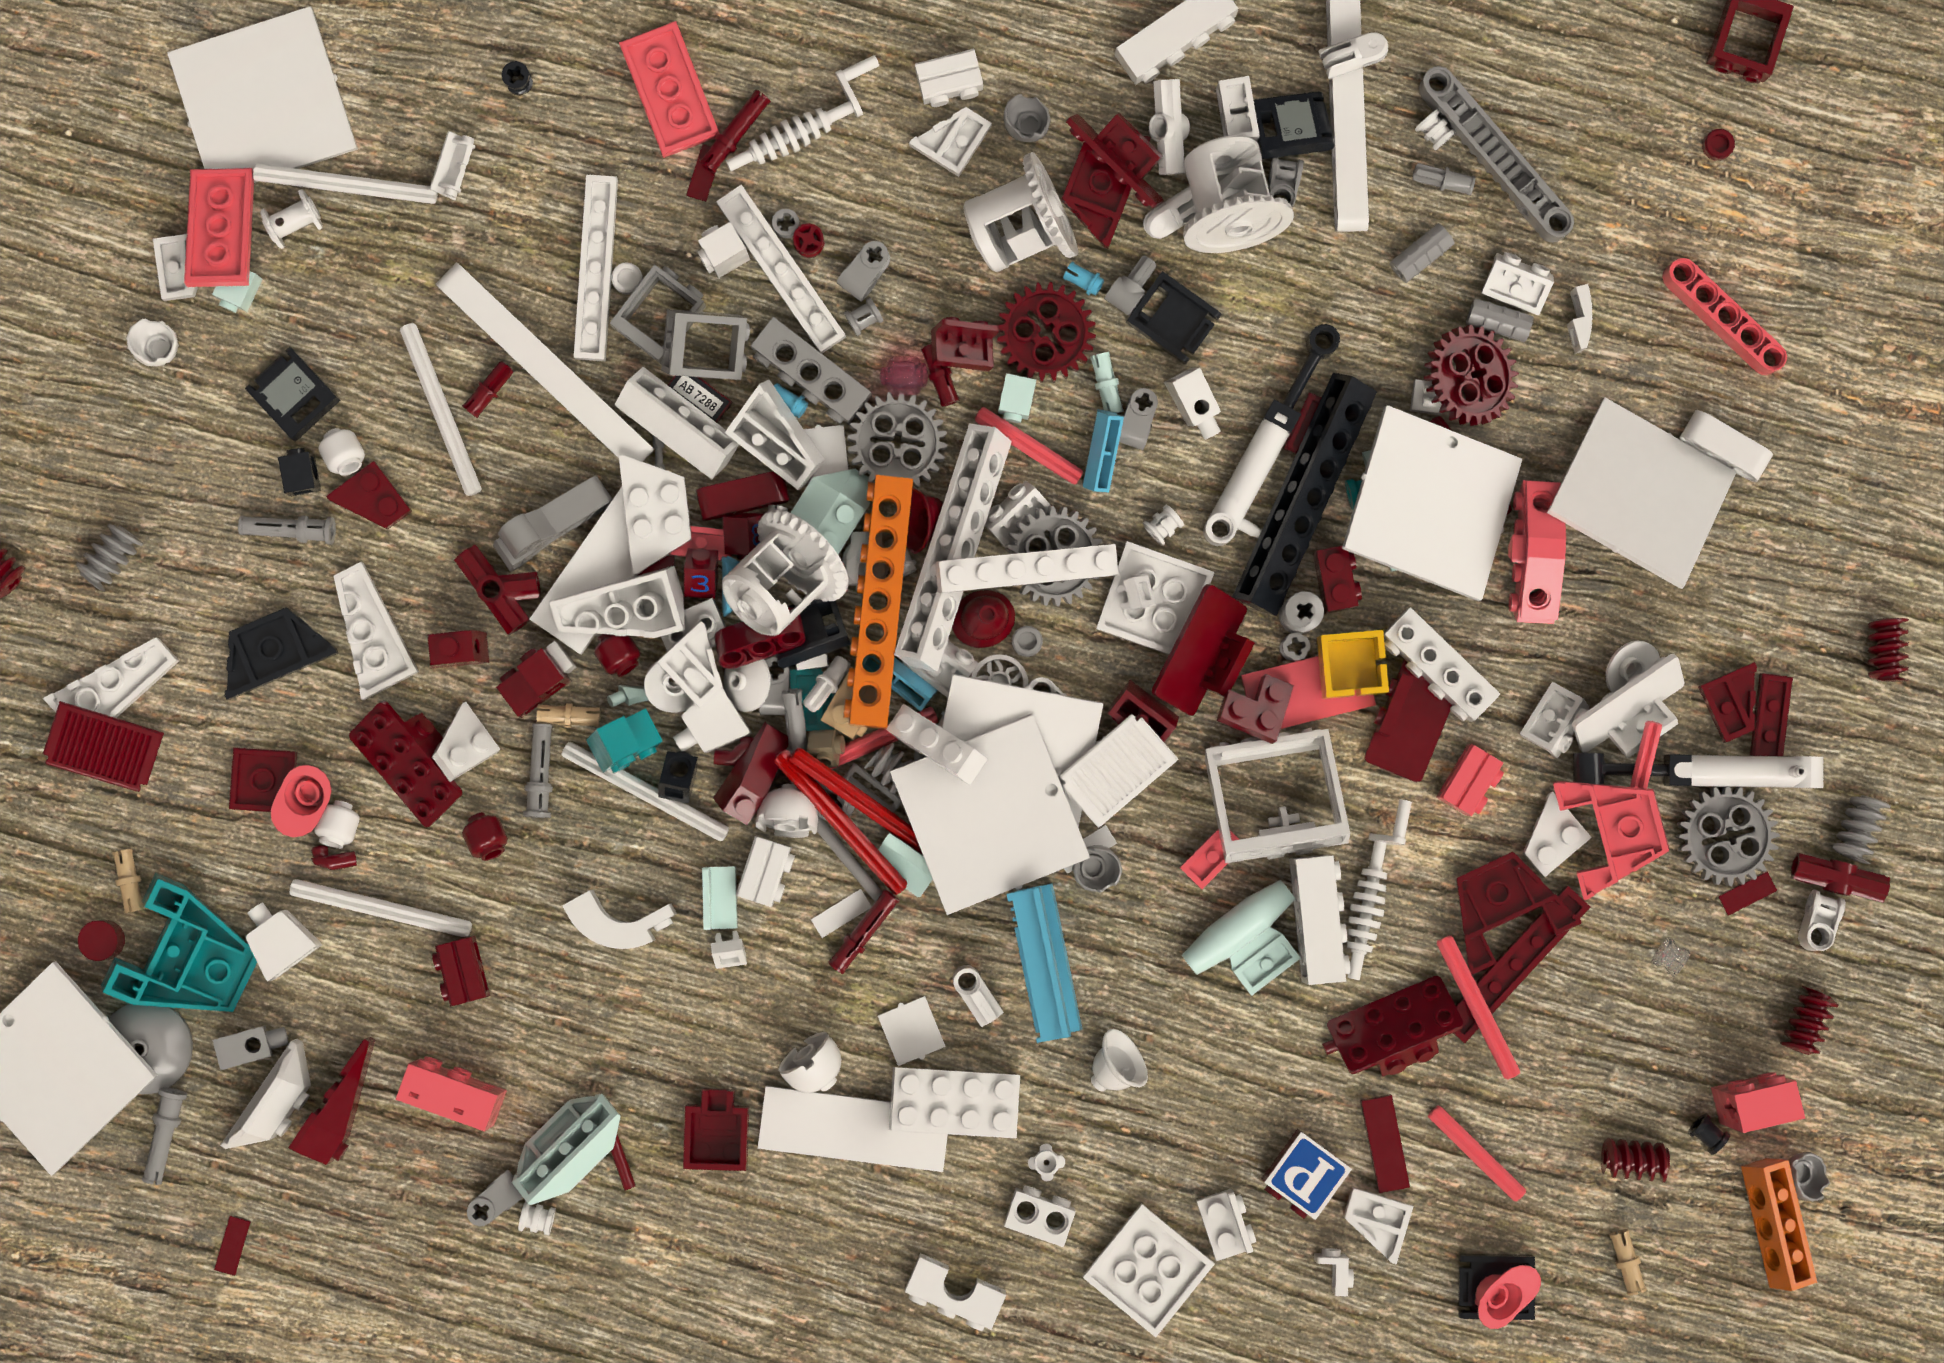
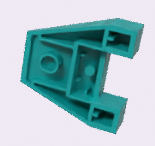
M155 872L142 902L145 908L169 918L144 969L114 957L101 984L102 992L132 1005L233 1012L257 964L249 944L188 887Z

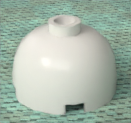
M783 784L782 788L769 792L757 810L756 827L765 833L766 827L775 829L774 835L780 837L804 838L809 836L810 830H812L813 834L817 833L818 810L794 784Z
M820 1032L805 1039L804 1042L808 1045L799 1052H797L796 1047L790 1051L779 1066L780 1074L784 1080L794 1089L803 1093H812L818 1090L822 1092L827 1091L836 1083L837 1079L835 1077L840 1071L842 1059L839 1048L826 1032Z

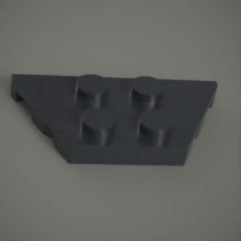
M285 607L229 631L228 647L230 651L226 667L228 679L227 690H225L224 696L226 700H231L339 654V652L291 609Z

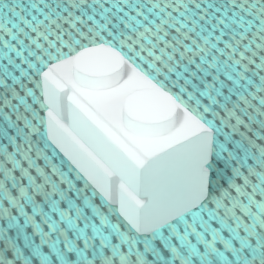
M974 49L915 63V73L924 105L931 103V107L943 106L949 103V98L960 96L962 100L971 99L979 95L978 91L983 90V80Z
M755 836L735 896L769 907H773L774 901L780 903L785 889V885L780 883L783 873H790L795 859V855L790 854L792 847Z

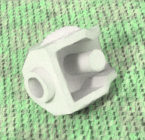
M852 532L851 544L846 547L842 558L848 576V585L856 586V591L858 575H865L866 563L860 562L862 544H868L869 532ZM879 533L875 537L876 543L880 547L885 548L882 545V533ZM884 563L875 564L872 567L874 576L879 579H885L889 567Z

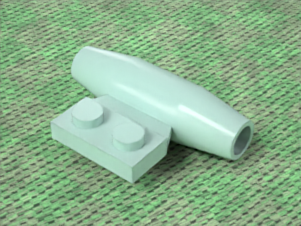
M1281 880L1276 881L1246 897L1207 927L1182 954V957L1196 975L1230 958L1231 970L1251 996L1300 959V956L1285 936L1270 927L1292 904L1295 897Z

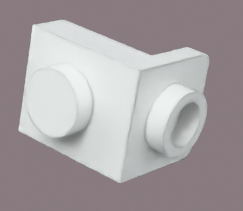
M1323 1248L1322 1253H1314V1261L1317 1264H1332L1333 1294L1335 1296H1348V1288H1353L1354 1272L1353 1269H1349V1258L1345 1254H1341L1340 1249Z

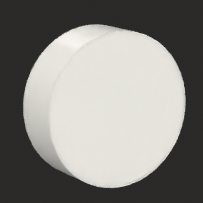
M625 262L614 268L611 280L618 292L630 295L643 280V275L636 265Z

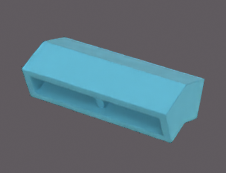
M1097 409L1083 480V487L1095 492L1109 493L1124 420V417L1117 415L1116 412Z
M866 656L862 661L863 667L869 672H876L880 668V661L875 656ZM894 658L893 675L896 677H892L891 689L919 711H922L936 694L937 690L898 659Z

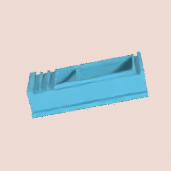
M1053 883L1008 893V902L1013 901L1014 905L1010 909L1015 911L1016 917H1013V921H1017L1018 925L1014 929L1035 1032L1040 1033L1036 1041L1039 1043L1071 1037V1032L1082 1030V1024Z

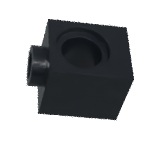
M295 448L287 450L286 456L278 457L284 494L292 497L321 491L314 454L309 451L305 452V448Z
M667 751L659 780V798L689 804L697 773L698 757L684 751ZM680 772L685 775L682 777L674 776L673 773Z

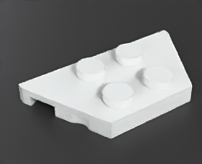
M619 455L632 574L637 575L669 555L678 547L692 540L685 478L628 456Z

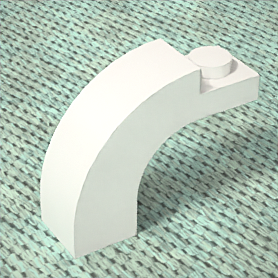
M589 890L562 905L573 925L584 936L597 944L617 949L635 948L655 941L656 939L650 929L654 927L658 932L673 924L671 917L677 915L672 904H668L638 921L623 922L613 918L604 910L594 890Z

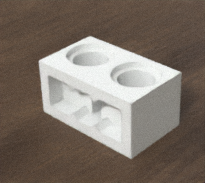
M1245 76L1218 81L1216 95L1224 137L1246 136L1257 142L1260 135L1250 77Z
M1024 1185L1023 1190L1015 1188L1004 1221V1227L1064 1247L1076 1212L1075 1208L1070 1206L1071 1201L1055 1195L1052 1200L1040 1196L1041 1190ZM1028 1201L1034 1205L1035 1210L1031 1216L1023 1217L1018 1214L1017 1207L1021 1202ZM1052 1212H1060L1064 1216L1063 1223L1058 1227H1052L1046 1222L1047 1216Z

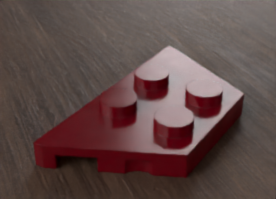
M1144 136L1150 142L1151 137ZM1083 142L1061 201L1102 246L1109 249L1132 187L1129 184L1124 185L1118 181L1113 174L1114 170L1107 163L1097 160L1091 152L1092 148L1086 142Z

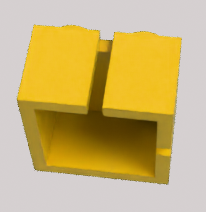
M1383 630L1328 634L1317 637L1322 699L1351 697L1355 695L1354 690H1356V696L1385 694L1389 692L1387 664L1376 666L1375 661L1386 658Z

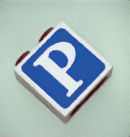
M1297 1128L1261 1179L1267 1184L1264 1190L1277 1200H1280L1282 1196L1292 1203L1290 1209L1303 1219L1309 1215L1316 1220L1352 1168Z

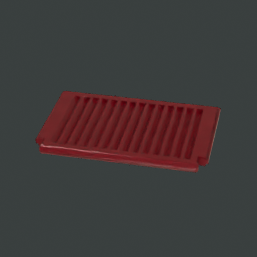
M59 701L43 754L48 756L45 764L140 792V785L148 784L164 732Z

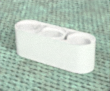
M1695 410L1680 436L1683 442L1753 482H1758L1773 456V453L1764 446L1713 416L1699 410Z

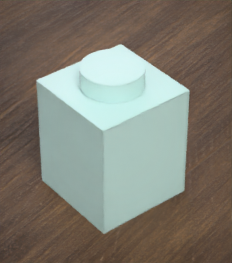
M250 271L249 286H216L212 295L221 300L219 306L236 313L238 308L248 312L263 279Z
M1006 373L998 414L1004 415V420L1021 423L1022 419L1028 420L1036 380Z

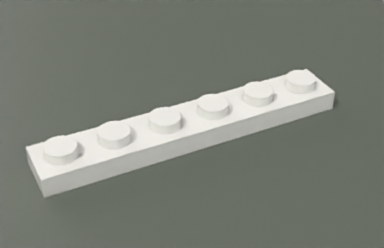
M586 175L574 359L606 361L618 190L617 176Z
M740 185L716 201L725 217L731 222L743 243L818 351L822 354L846 338L841 327L744 187Z
M1115 544L935 562L938 593L1119 575Z

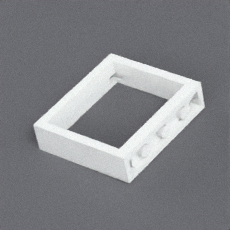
M1307 728L1302 733L1292 735L1288 732H1281L1277 741L1273 744L1259 740L1257 737H1250L1242 740L1241 743L1229 745L1226 742H1220L1219 746L1205 749V763L1225 863L1349 843L1350 829L1328 729L1312 730V728ZM1319 749L1335 824L1232 841L1217 766Z

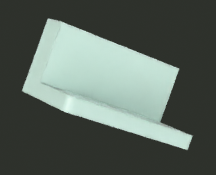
M889 833L878 850L907 881L905 889L915 896L921 897L933 880L924 856Z
M736 866L702 867L704 930L738 928L737 896H735L737 892Z

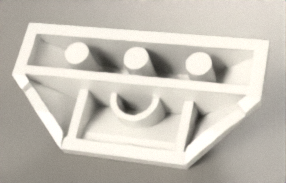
M294 1039L290 1041L220 1146L228 1149L267 1141L275 1138L277 1135L282 1137L292 1123L288 1118L295 1109L299 1111L310 1096L306 1093L311 1083L304 1045L301 1040Z

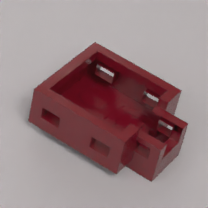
M704 1088L702 1090L701 1104H687L685 1106L683 1169L747 1170L749 1106L734 1105L735 1089Z

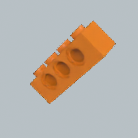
M1764 1158L1741 1166L1769 1288L1794 1291L1817 1283L1789 1160Z

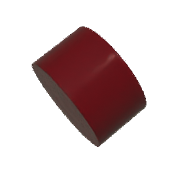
M110 920L89 922L81 929L78 935L80 952L92 961L113 959L122 952L125 945V935L122 928Z

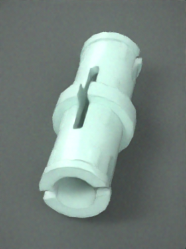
M1105 352L1090 356L1097 381L1094 385L1095 389L1099 390L1103 409L1116 412V414L1124 412L1117 388L1119 380L1115 378L1110 353Z

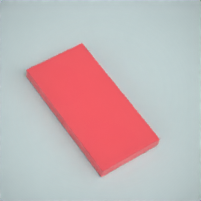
M671 22L619 42L663 158L714 139L719 130L677 22Z
M252 168L190 169L184 283L187 287L249 286L254 193Z
M1318 656L1241 675L1245 696L1255 700L1261 677L1265 674L1294 685L1281 729L1376 705L1374 695L1356 696V690H1354L1355 695L1351 697L1322 699Z

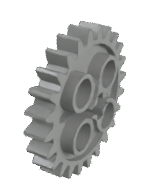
M888 392L885 402L878 396H875V407L866 402L864 404L866 414L857 411L855 416L860 423L850 424V428L857 432V434L848 435L847 440L855 443V445L848 448V453L857 454L851 463L852 465H862L858 472L859 476L868 472L870 474L868 482H874L876 475L912 478L913 485L918 489L920 487L919 478L929 482L931 477L928 471L938 473L939 467L934 461L943 462L945 456L938 451L947 449L948 444L939 441L946 437L947 431H938L937 428L943 424V420L934 421L932 419L937 411L936 409L928 412L925 411L926 400L918 406L915 404L916 395L914 394L909 401H905L903 392H900L898 400H894L891 393ZM879 419H886L891 423L892 428L885 433L879 432L875 427V422ZM909 422H917L921 425L922 432L919 435H910L905 426ZM895 436H900L901 442L904 443L901 444L900 449H896L892 442L872 443L870 438L893 441ZM923 442L925 446L918 447L916 445L906 443ZM877 449H883L888 453L889 460L885 463H878L873 459L872 453ZM907 452H914L919 456L920 462L915 466L907 465L903 460V455Z
M1048 506L1047 514H1045L1042 508H1036V518L1026 513L1025 519L1027 524L1016 522L1015 524L1020 531L1018 534L1009 532L1008 535L1015 541L1013 544H1006L1004 547L1011 550L1012 554L1030 552L1029 543L1034 538H1038L1041 542L1040 551L1097 546L1102 542V539L1092 538V535L1097 530L1096 527L1085 528L1089 521L1088 518L1083 517L1077 521L1078 511L1073 510L1067 516V507L1061 506L1057 514L1054 506ZM1066 528L1069 531L1070 537L1067 543L1061 545L1057 536L1061 529ZM1045 530L1049 531L1050 544L1048 540L1045 538ZM1090 578L1022 585L1019 593L1025 595L1031 591L1030 601L1035 602L1041 596V605L1047 606L1051 598L1054 606H1060L1061 598L1067 604H1072V594L1078 598H1083L1081 588L1083 587L1088 590L1093 588L1088 582Z
M1730 786L1722 788V793L1720 794L1717 787L1710 788L1711 797L1705 792H1700L1699 798L1701 802L1690 800L1689 804L1693 810H1682L1681 813L1688 819L1686 822H1677L1679 827L1685 829L1684 833L1676 835V838L1682 839L1685 842L1684 845L1678 848V851L1688 852V855L1682 861L1684 863H1695L1691 868L1692 873L1703 870L1702 880L1707 881L1713 875L1712 881L1714 885H1719L1723 878L1726 886H1732L1734 878L1739 885L1745 884V875L1751 880L1757 879L1755 869L1766 872L1767 869L1762 863L1763 861H1774V858L1768 852L1769 850H1778L1779 848L1771 843V839L1780 837L1779 833L1771 832V827L1777 825L1778 821H1768L1767 817L1773 810L1761 809L1765 802L1764 799H1758L1753 802L1755 792L1749 791L1743 796V788L1736 787L1732 794ZM1737 808L1744 813V820L1740 825H1736L1732 820L1733 811ZM1706 817L1712 818L1715 824L1714 830L1709 834L1702 828L1703 820ZM1750 826L1754 828L1753 832L1730 837L1729 841L1719 840L1708 845H1702L1701 843L1704 839L1725 835L1727 831H1739ZM1746 838L1750 839L1753 844L1752 852L1748 855H1745L1741 850V843ZM1717 846L1723 851V859L1718 864L1711 858V852Z

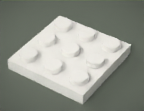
M1127 541L1118 565L1119 575L1114 576L1096 630L1169 655L1203 587L1211 583L1214 572ZM1148 575L1156 605L1137 610H1131V608L1121 609L1120 605L1128 602L1127 592L1116 593V588L1124 585L1123 580Z
M1141 1203L1084 1273L1083 1278L1153 1336L1157 1337L1215 1264Z

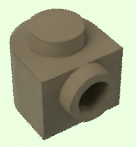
M836 729L812 730L808 738L807 751L829 768L838 767L840 754H844L845 740L843 735H839Z

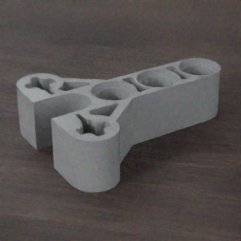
M593 476L543 507L526 514L517 515L506 522L498 532L499 538L494 541L493 547L510 572L530 561L553 541L604 511L613 499L599 478Z

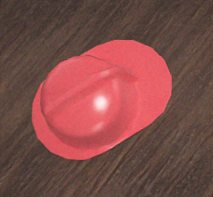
M302 765L291 770L285 777L271 808L272 822L283 835L293 838L304 836L310 833L320 821L332 792L330 781L323 771L311 765Z
M1519 1265L1510 1268L1502 1275L1493 1274L1485 1277L1478 1285L1475 1294V1304L1478 1306V1316L1482 1324L1490 1329H1499L1511 1322L1538 1294L1541 1286V1277L1537 1270L1528 1265Z

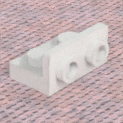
M1504 252V255L1496 253L1494 263L1482 288V294L1539 316L1554 283V277L1550 273V269L1537 263H1533L1532 266L1522 263V259L1512 253Z
M1024 481L1022 484L1014 486L1009 491L1008 497L1000 505L990 508L985 527L991 531L1003 546L1013 544L1015 540L1008 534L1009 532L1019 533L1020 530L1015 523L1027 524L1025 519L1026 513L1036 518V508H1042L1045 514H1047L1048 506L1051 505L1033 485Z
M948 638L938 672L911 667L904 661L903 664L948 698L952 674L969 677L977 667L978 662L974 660L970 652L962 648L959 649Z
M1552 682L1520 732V735L1547 750L1553 757L1558 758L1572 744V735L1574 733L1573 721L1579 713L1588 710L1589 705L1584 698Z
M1228 1189L1196 1200L1216 1261L1243 1252H1247V1254L1253 1252L1251 1244L1255 1243L1256 1239L1251 1224L1246 1226L1244 1224L1241 1214L1246 1213V1208L1241 1194L1235 1196L1234 1191Z

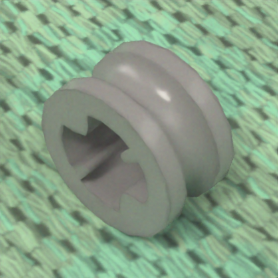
M790 209L777 211L772 219L773 230L779 237L784 239L792 238L795 230L800 226L797 214ZM784 216H789L791 222L795 221L794 226L788 227V231H782L781 225L777 226L778 221L784 220Z

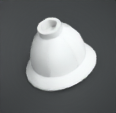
M1116 1029L1108 1030L1103 1036L1102 1048L1098 1051L1093 1061L1092 1070L1094 1075L1091 1077V1083L1099 1091H1105L1106 1089L1123 1090L1131 1086L1139 1088L1144 1086L1148 1080V1073L1139 1050L1123 1032Z

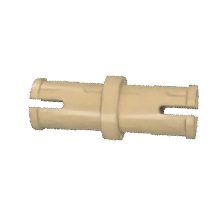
M566 703V706L542 704L537 706V724L565 725V728H572V725L600 727V707H575L571 703Z
M133 849L112 852L118 880H115L116 887L120 886L124 913L144 910L139 887L141 876H137Z
M1629 1229L1618 1230L1619 1234H1616V1232L1610 1233L1609 1235L1618 1259L1615 1264L1617 1269L1621 1270L1627 1295H1638V1291L1640 1293L1646 1292L1647 1288L1639 1268L1641 1260L1635 1254Z

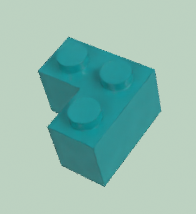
M646 708L627 718L622 716L597 728L586 739L602 773L611 769L613 774L629 767L630 763L634 762L637 756H639L640 760H644L657 753L655 747L663 742Z

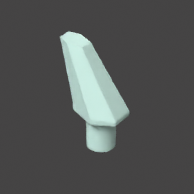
M619 685L618 692L607 696V701L611 707L624 702L630 706L648 701V698L642 686Z

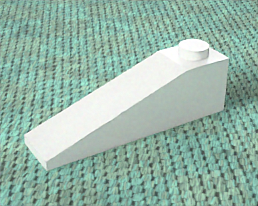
M675 566L645 573L549 602L558 632L657 638L685 630L684 599Z

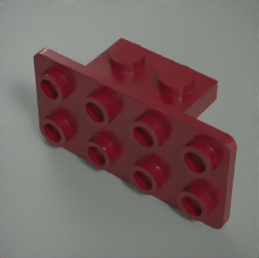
M1206 584L1152 687V694L1190 716L1196 713L1207 690L1224 697L1225 693L1234 686L1255 644L1250 639L1236 634L1247 613V607L1217 587Z
M1404 659L1396 679L1391 678L1388 684L1389 692L1385 693L1388 696L1385 706H1380L1373 723L1377 726L1364 759L1371 765L1405 779L1420 782L1424 777L1452 704L1445 698L1442 700L1438 699L1428 689L1430 683L1423 676L1417 678L1405 667L1408 662Z
M381 701L349 733L350 740L423 826L430 827L462 796V789L454 780L451 782L448 780L432 758L443 737L422 712L404 722L387 701Z
M1439 976L1423 980L1333 1018L1327 1023L1328 1030L1349 1073L1356 1074L1377 1065L1382 1077L1388 1074H1399L1407 1066L1431 1060L1439 1053L1437 1039L1462 1029L1464 1025L1461 1015L1443 980Z

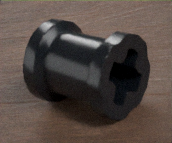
M518 61L509 62L505 65L501 75L508 90L518 96L529 93L533 86V80L526 65ZM521 74L524 79L522 81L516 80L514 83L511 78L513 76L519 77Z
M1705 1113L1691 1125L1688 1134L1691 1137L1696 1136L1708 1147L1707 1152L1714 1155L1725 1146L1730 1138V1134L1727 1131L1722 1132L1710 1121L1711 1116Z

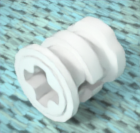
M1438 109L1430 113L1415 128L1416 132L1422 131L1425 134L1424 138L1427 142L1430 140L1434 144L1433 148L1435 151L1456 133L1454 129H1449L1446 126L1448 122L1445 119L1441 120L1438 117L1440 112Z
M1167 504L1163 507V511L1160 514L1157 512L1152 516L1153 520L1151 522H1143L1147 532L1161 546L1165 544L1164 538L1166 536L1171 537L1175 534L1174 530L1177 527L1182 528L1184 526L1177 513Z
M525 1201L519 1219L518 1231H523L526 1227L530 1228V1232L537 1233L540 1230L544 1232V1235L549 1236L556 1208L550 1207L549 1210L543 1209V1205L537 1204L536 1207H533Z

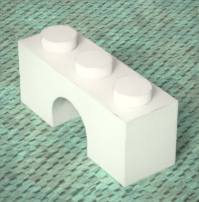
M905 704L901 706L886 729L898 740L918 753L927 756L969 785H971L987 761V758L976 749Z
M920 1253L905 1287V1293L910 1294L908 1299L922 1306H926L927 1302L938 1307L937 1311L949 1318L954 1319L955 1315L967 1319L966 1324L974 1329L983 1331L984 1327L992 1330L1006 1297V1290L977 1278L973 1289L968 1294L955 1296L948 1292L944 1285L949 1265Z

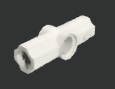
M1180 79L1153 81L1155 115H1153L1149 122V133L1152 139L1157 141V149L1163 155L1158 162L1159 175L1184 174L1183 140L1188 137L1190 124L1187 116L1181 112Z

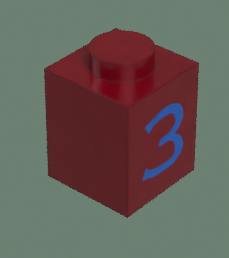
M737 513L723 517L725 554H735L737 559L742 560L760 543L757 528L758 522L764 514Z
M687 548L684 565V597L715 599L719 579L718 550Z

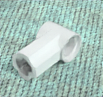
M963 965L955 970L953 974L954 987L981 1027L991 1023L1004 1013L974 967ZM963 973H971L976 977L972 987L963 988L958 984V979Z

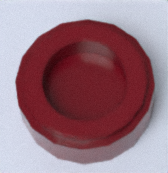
M1725 129L1712 130L1702 142L1704 154L1714 161L1726 159L1735 148L1733 135Z

